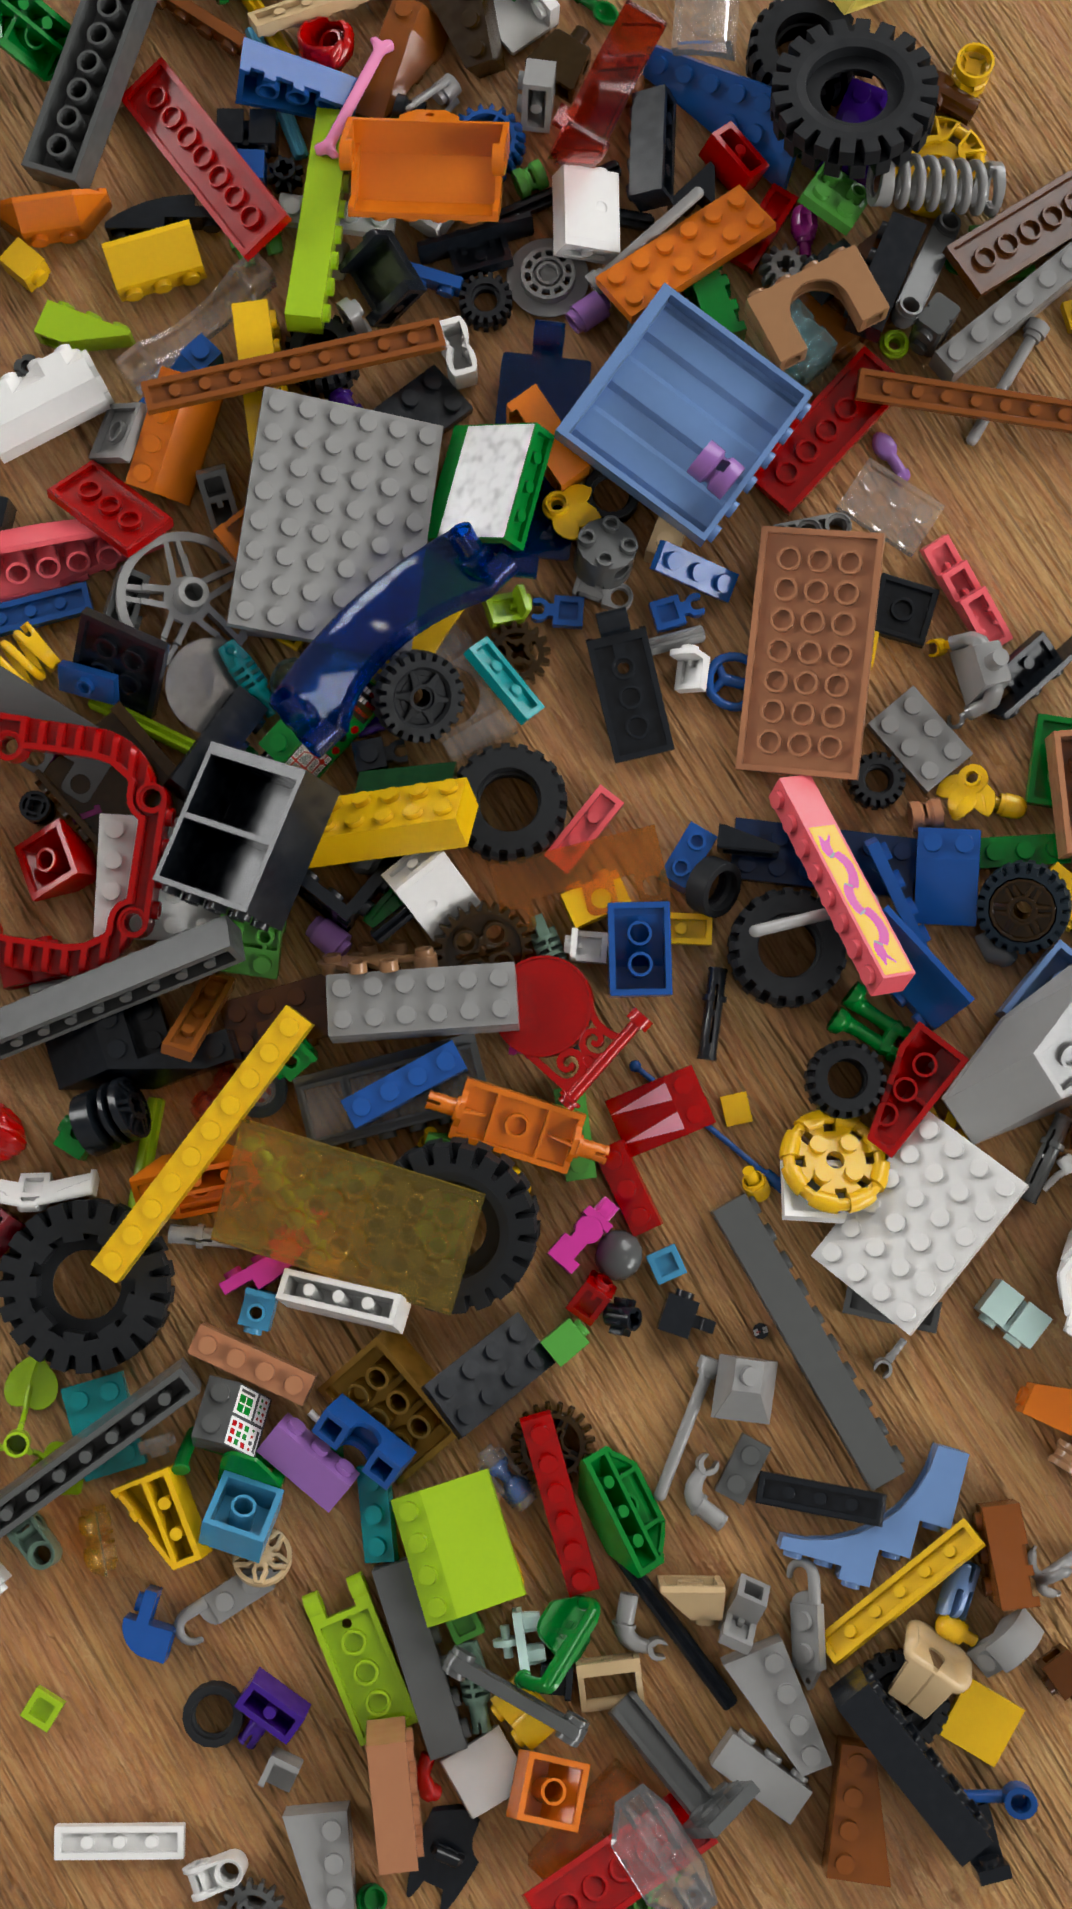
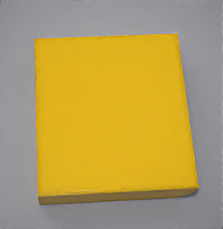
M746 1091L719 1097L726 1127L753 1122Z

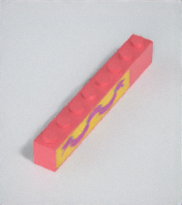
M799 775L779 778L768 797L770 804L778 815L783 830L787 833L796 855L800 858L807 872L809 880L813 883L820 897L821 904L830 916L834 929L838 932L848 956L852 959L860 975L862 983L866 986L871 997L903 991L916 972L812 776Z

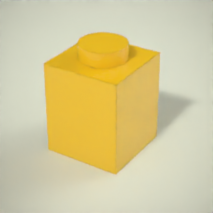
M19 237L0 256V263L4 270L31 293L37 287L44 285L51 273L45 259Z

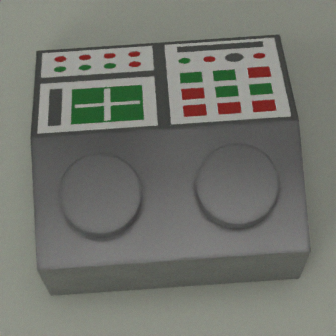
M210 1375L191 1435L193 1446L223 1454L228 1451H237L256 1458V1450L260 1444L272 1399L240 1382Z

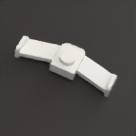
M91 1169V1173L58 1180L53 1179L51 1172L21 1173L19 1182L0 1179V1204L16 1206L19 1212H40L45 1210L49 1204L85 1196L95 1198L97 1197L99 1187V1174L96 1169Z

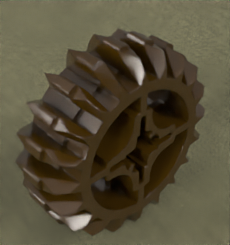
M545 1401L546 1410H551L550 1401ZM558 1401L557 1409L551 1410L553 1418L560 1419L555 1428L557 1434L560 1431L558 1436L560 1439L559 1443L562 1444L563 1457L572 1460L566 1466L572 1484L573 1479L570 1473L574 1471L579 1477L578 1466L580 1465V1460L584 1459L585 1454L590 1455L595 1452V1449L586 1447V1444L595 1442V1436L584 1435V1433L592 1429L590 1423L580 1426V1423L585 1418L583 1413L573 1418L572 1415L575 1407L570 1405L566 1413L562 1412L563 1402ZM537 1404L533 1405L535 1413L541 1412ZM527 1411L522 1413L523 1417L530 1415ZM516 1421L515 1427L522 1431L520 1422ZM569 1424L575 1429L579 1437L578 1452L571 1449L563 1440ZM523 1431L521 1434L512 1433L511 1439L520 1442V1445L511 1446L510 1451L511 1453L521 1452V1456L514 1459V1464L520 1465L525 1462L526 1465L521 1470V1474L525 1476L531 1470L533 1472L534 1470L526 1448ZM533 1473L531 1483L535 1484L537 1480L535 1473Z

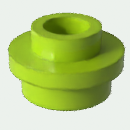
M890 330L881 337L879 349L884 357L890 360H898L907 354L909 339L900 330ZM894 342L899 348L894 350L889 347V343Z

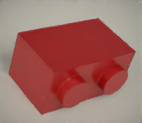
M732 121L714 131L698 154L706 165L710 161L715 165V175L728 191L740 184L746 192H749L756 187L770 166Z

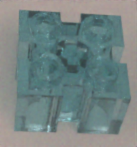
M798 298L790 306V312L793 322L808 347V351L804 361L784 371L805 387L830 367L833 358L831 355L835 353L838 343L823 326L820 327L814 321V315Z

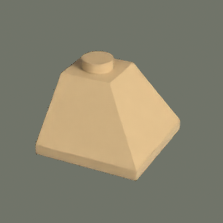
M657 1575L660 1593L690 1620H696L697 1625L711 1626L715 1625V1620L723 1621L725 1585L720 1576Z

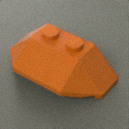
M98 188L96 190L69 189L11 197L0 200V226L14 237H19L27 245L36 248H44L49 244L59 242L73 244L78 242V240L89 237L112 208V201L106 188Z
M225 1144L170 1218L179 1220L238 1207L253 1188L261 1182L254 1152ZM174 1153L161 1155L129 1178L136 1203Z

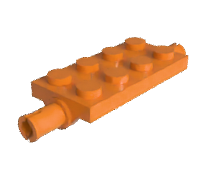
M469 1076L466 1077L460 1096L458 1095L455 1098L430 1089L424 1106L425 1109H431L451 1116L452 1122L447 1134L449 1138H469L468 1144L474 1146L481 1141L494 1147L493 1152L504 1153L506 1156L566 1175L573 1158L577 1159L580 1156L604 1165L607 1160L605 1156L609 1155L610 1145H604L584 1138L582 1129L587 1116L586 1113L576 1110L571 1112L564 1106Z

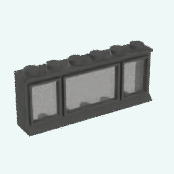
M464 1034L295 1077L293 1083L310 1152L318 1151L319 1156H324L337 1152L336 1146L348 1143L350 1149L366 1145V1139L374 1136H379V1141L397 1137L398 1130L409 1128V1132L414 1133L424 1130L429 1122L439 1120L440 1125L451 1123L450 1115L424 1108L426 1099H428L429 1092L357 1130L354 1128L340 1100L451 1040L454 1042L468 1071L436 1087L433 1091L457 1098L458 1095H461L467 1076L487 1082L475 1034Z

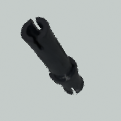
M709 967L706 994L702 996L705 1004L697 1059L717 1061L716 1055L723 1003L727 1001L724 992L728 969Z

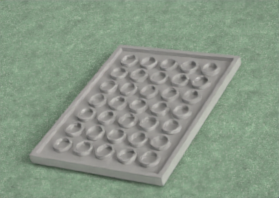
M264 386L226 626L390 658L393 655L399 656V652L405 650L411 651L444 426Z

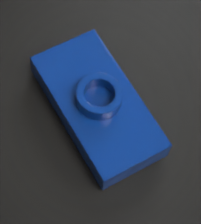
M62 660L58 664L60 691L115 705L119 701L118 674L67 660Z

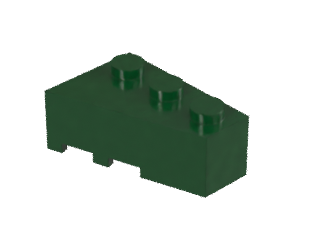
M457 762L359 772L355 793L381 790L388 787L409 786L417 783L443 781L449 778L455 779L458 769Z

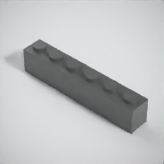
M407 1556L401 1557L395 1562H386L374 1566L372 1569L374 1582L430 1761L467 1749L468 1738L472 1736L471 1728L467 1717L461 1718L458 1706L462 1705L458 1687H451L448 1675L441 1669L447 1654L442 1656L438 1643L442 1642L438 1625L427 1628Z

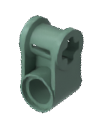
M36 1512L6 1534L12 1544L19 1549L29 1565L34 1569L45 1570L58 1563L62 1557L63 1549L60 1542L48 1528L39 1512ZM41 1545L47 1546L51 1552V1558L48 1562L43 1561L39 1556Z

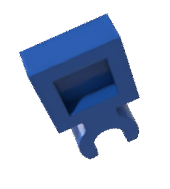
M700 593L690 594L683 602H680L678 594L649 602L648 607L657 634L686 626V616L691 618L702 617L705 614V608L696 610L691 607L692 602L700 600Z
M554 595V603H548L544 598H534L533 606H541L544 612L542 614H532V621L542 623L547 619H553L552 628L582 630L585 597Z

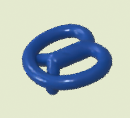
M728 652L715 657L709 664L706 696L718 707L732 712L742 711L743 700L737 703L730 702L720 697L717 692L723 686L744 691L745 678L727 674L723 663L736 661L747 666L748 655ZM717 671V674H718L719 678H718V680L714 683V675H715V672Z

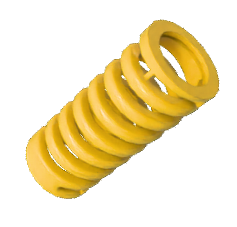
M26 621L20 626L23 632L21 630L13 632V638L24 655L8 640H2L0 648L11 665L0 656V666L34 686L27 671L37 680L43 681L46 678V672L39 660L46 665L45 668L50 674L58 669V664L61 660L33 626ZM28 631H29L30 634H31L30 637H28V636L26 635V633H27Z

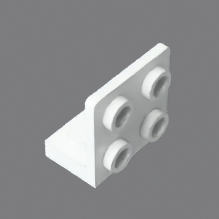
M494 0L501 43L511 55L517 54L559 25L560 4L557 0H516L515 2L512 0Z

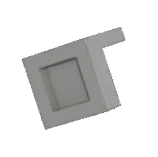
M275 1746L257 1785L263 1788L265 1782L289 1793L304 1759Z

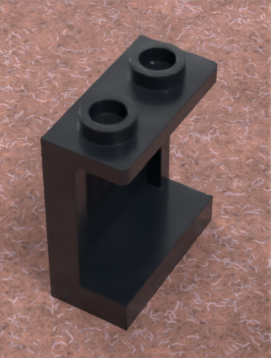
M372 229L363 236V241L355 249L347 252L344 260L338 266L340 273L351 274L372 311L365 318L371 327L389 328L427 291L392 230Z

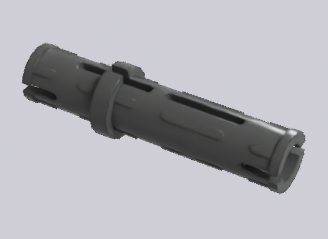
M1055 1112L1054 1119L1046 1136L1041 1137L1040 1143L1042 1145L1025 1180L1029 1188L1022 1195L1021 1199L1035 1205L1059 1152L1064 1151L1065 1146L1063 1143L1072 1125V1118L1059 1112Z

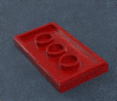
M91 460L47 489L49 499L127 558L174 527L172 517L94 460Z

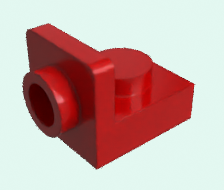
M592 1270L565 1308L591 1327L612 1300L617 1287L608 1276Z

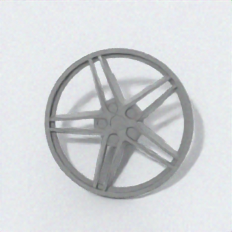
M192 532L165 533L130 556L122 567L115 591L116 611L120 622L134 627L127 610L126 601L169 610L160 640L166 642L173 621L182 624L169 650L167 668L178 646L181 645L191 622H196L213 637L225 639L203 620L206 615L240 646L243 645L248 637L247 630L241 629L239 634H237L231 627H227V621L210 605L212 599L231 588L233 579L211 593L207 585L234 572L236 565L235 561L218 541ZM181 541L194 542L209 547L223 556L231 566L215 571L201 579L193 577ZM169 542L174 544L183 577H176ZM164 544L171 584H127L130 573L138 560L151 549ZM126 591L163 595V600L158 601L126 596Z

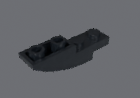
M194 194L168 196L146 201L116 214L105 222V230L110 241L187 219L190 221L192 230L218 233L222 229L205 207L198 205Z

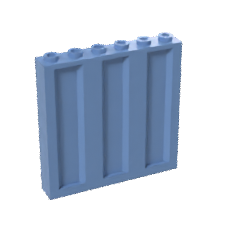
M664 283L557 427L554 438L701 547L706 540L710 543L713 542L722 529L718 525L724 515L727 518L732 516L740 505L736 501L737 497L742 491L748 494L758 479L754 474L759 467L765 470L776 456L772 452L778 442L781 445L785 444L794 431L790 428V425L795 418L801 421L812 407L807 402L813 393L668 284ZM711 440L725 450V457L727 459L734 457L745 467L740 477L720 500L707 490V483L705 481L699 483L687 473L691 464Z

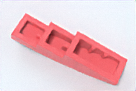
M948 534L942 535L919 550L939 586L969 631H975L987 636L989 642L999 640L1001 645L1013 639L986 586L979 584L968 561L961 559Z

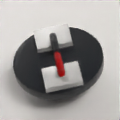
M763 1323L756 1324L753 1328L754 1336L758 1339H764L768 1335V1327Z

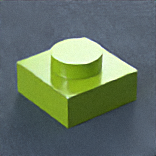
M39 1685L20 1716L47 1733L67 1701Z

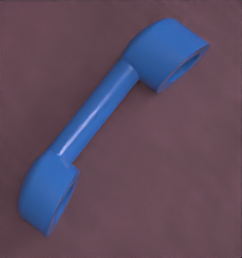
M1010 1781L1001 1790H963L969 1799H973L976 1803H1002L1009 1815L1015 1819H1029L1037 1811V1798L1030 1787L1021 1781Z

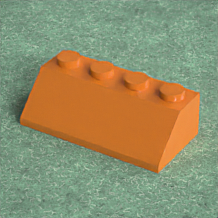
M161 365L158 378L182 372ZM224 399L149 415L147 411L125 484L190 506L198 483L196 470H200L203 467Z

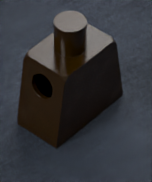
M577 25L570 35L560 29H554L527 57L557 61L554 94L571 105L591 63V49L585 45L591 35L586 28Z

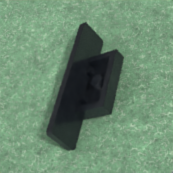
M531 212L514 214L511 217L500 219L498 222H485L482 225L459 229L452 233L429 237L417 242V250L420 263L425 265L450 258L454 274L463 277V280L468 279L471 275L474 277L478 276V272L487 274L488 272L513 267V257L508 242L534 235L533 217Z
M1037 630L1011 653L1007 663L1011 674V682L1006 686L1009 693L1001 699L997 708L988 712L992 718L1003 721L1013 718L1018 714L1022 705L1041 693L1042 687L1050 680L1059 677L1063 673L1064 668L1072 661V636L1056 650L1044 631Z

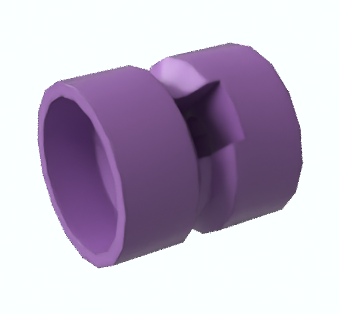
M711 440L691 464L687 473L699 483L705 481L707 483V490L720 500L740 477L745 467L734 457L727 459L725 457V450Z

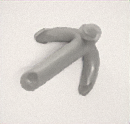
M1034 1545L1028 1551L1027 1559L1028 1565H1033L1035 1575L1031 1577L1036 1581V1589L1042 1596L1047 1598L1060 1597L1062 1592L1048 1587V1585L1068 1578L1071 1575L1072 1551L1041 1571L1037 1566V1546Z

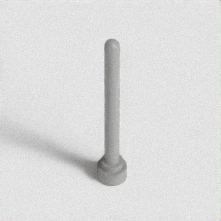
M701 187L692 189L603 269L600 267L596 271L592 269L585 275L584 278L592 289L601 295L603 292L596 285L595 277L658 237L703 197V189Z
M1036 317L1029 318L1023 328L1024 340L997 384V389H1009L1033 346L1044 341L1050 331V327L1045 321ZM976 420L966 438L968 445L974 446L977 444L990 421Z
M822 908L752 925L749 928V934L752 937H760L830 920L831 918L826 909Z
M700 1354L696 1364L699 1367L697 1371L699 1377L655 1489L654 1498L657 1501H664L668 1494L711 1379L714 1380L717 1375L719 1360L710 1356Z

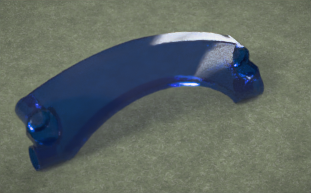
M462 522L455 525L449 531L395 565L349 602L300 655L276 691L271 695V705L284 724L294 732L298 740L314 756L321 758L349 732L352 714L363 690L393 654L418 634L442 619L490 599L518 573L517 565L503 552L494 555L490 546L481 542L471 523Z

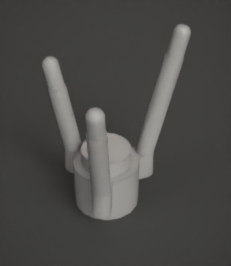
M446 73L431 87L412 98V103L407 105L405 109L409 112L430 97H433L439 105L447 104L445 110L452 112L460 103L457 96L462 92L461 86L453 75Z

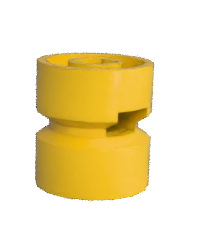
M972 42L963 46L959 50L950 73L954 86L975 98L981 95L995 65L993 52L982 43Z

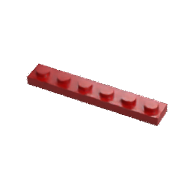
M551 1410L519 1418L569 1597L600 1589Z

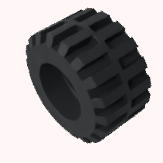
M334 315L333 319H330V323H325L323 335L290 331L291 337L286 336V348L284 350L353 336L356 333L352 331L351 325L347 321L342 324L341 317ZM359 369L295 384L296 386L300 384L301 390L305 393L311 390L313 397L318 398L319 394L323 393L324 397L328 398V395L338 388L346 387L350 389L353 386L352 379L358 380L360 373Z
M854 1040L835 1041L818 1050L813 1058L809 1060L807 1071L804 1072V1078L806 1079L804 1088L805 1092L808 1091L810 1096L808 1099L811 1104L814 1103L817 1106V1110L826 1113L828 1116L841 1119L859 1117L871 1111L870 1109L877 1106L880 1102V1096L884 1095L886 1088H883V1084L887 1081L886 1075H883L882 1071L885 1068L883 1062L879 1063L876 1058L878 1054L875 1051L871 1052L868 1050L869 1046L864 1043L858 1044ZM838 1062L851 1063L858 1069L861 1075V1088L851 1098L838 1097L829 1087L828 1072Z

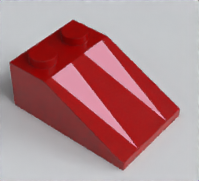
M692 1065L683 1067L605 1101L621 1139H624L632 1157L716 1123Z

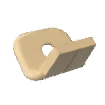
M911 1620L907 1623L903 1650L906 1661L890 1684L888 1694L904 1705H907L908 1708L924 1719H927L952 1693L961 1694L970 1687L972 1683V1662L956 1643L952 1644L940 1637L936 1630L927 1623L920 1620ZM929 1650L936 1652L942 1658L943 1664L939 1669L934 1666Z

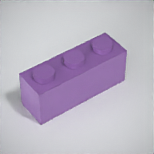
M287 1413L256 1450L257 1453L328 1513L360 1475L350 1461L340 1457L327 1443L308 1430L300 1419L293 1417L290 1413Z

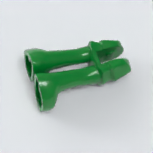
M857 981L840 1004L882 1029L884 1033L881 1036L852 1017L843 1007H838L826 1026V1030L833 1034L840 1032L851 1034L875 1049L878 1055H883L887 1061L894 1063L899 1049L893 1045L897 1038L903 1042L912 1029L909 1026H904L900 1020L897 1021L874 1007L866 999V987Z

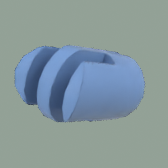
M967 1561L943 1581L935 1607L936 1614L949 1615L951 1618L959 1617L962 1621L966 1620L980 1575V1566Z

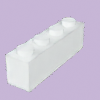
M284 1268L275 1297L288 1308L402 1335L411 1308V1303L401 1294L289 1268Z

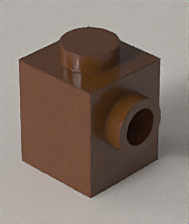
M1059 1643L1035 1662L1045 1675L1041 1681L1052 1696L1057 1693L1066 1701L1069 1698L1072 1699V1654L1064 1645Z

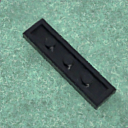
M760 1471L755 1503L883 1527L887 1494Z

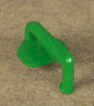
M194 1426L186 1432L177 1452L174 1465L171 1468L172 1472L176 1475H186L191 1470L189 1461L195 1449L191 1438ZM207 1450L222 1455L218 1481H220L224 1470L281 1489L285 1475L259 1453L256 1454L255 1458L237 1451H228L223 1454Z
M579 1595L552 1600L548 1604L538 1621L537 1633L540 1640L555 1656L542 1677L532 1676L530 1671L525 1669L517 1672L514 1678L516 1687L542 1694H552L559 1687L572 1664L581 1658L590 1642V1635L598 1623L601 1606L597 1599Z

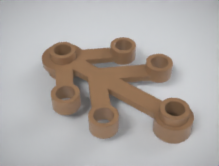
M406 940L389 942V949L378 952L376 942H364L358 945L359 951L344 956H341L339 952L326 953L323 955V959L317 962V966L321 969L323 976L344 974L346 972H349L351 975H360L368 972L367 967L380 970L382 973H391L399 970L398 963L413 962L414 969L438 967L437 953L433 951V947H418L415 949V954H406L408 953Z

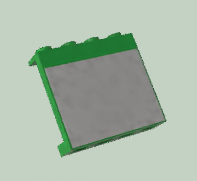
M537 422L454 425L432 504L427 541L440 549H446L447 543H503L513 551H524L555 435Z

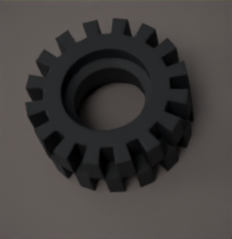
M478 272V278L476 279L471 275L468 277L469 283L464 281L462 290L459 291L461 317L465 318V323L469 327L473 324V328L476 331H479L480 327L483 328L484 332H489V327H493L494 331L499 330V324L504 326L507 323V318L510 319L512 291L509 290V284L507 281L503 283L500 275L493 278V272H488V277H483V272ZM482 293H490L496 297L497 305L491 311H480L474 304L476 297Z
M871 752L870 755L861 757L858 781L848 780V785H850L849 793L855 796L853 800L856 803L861 802L863 804L861 807L866 809L867 807H872V810H878V808L885 809L890 804L892 805L903 793L902 790L906 785V782H904L906 774L901 770L903 768L902 764L895 762L896 758L894 756L889 758L885 752H881V754ZM872 770L882 771L888 778L887 788L882 792L871 791L865 782L868 772Z

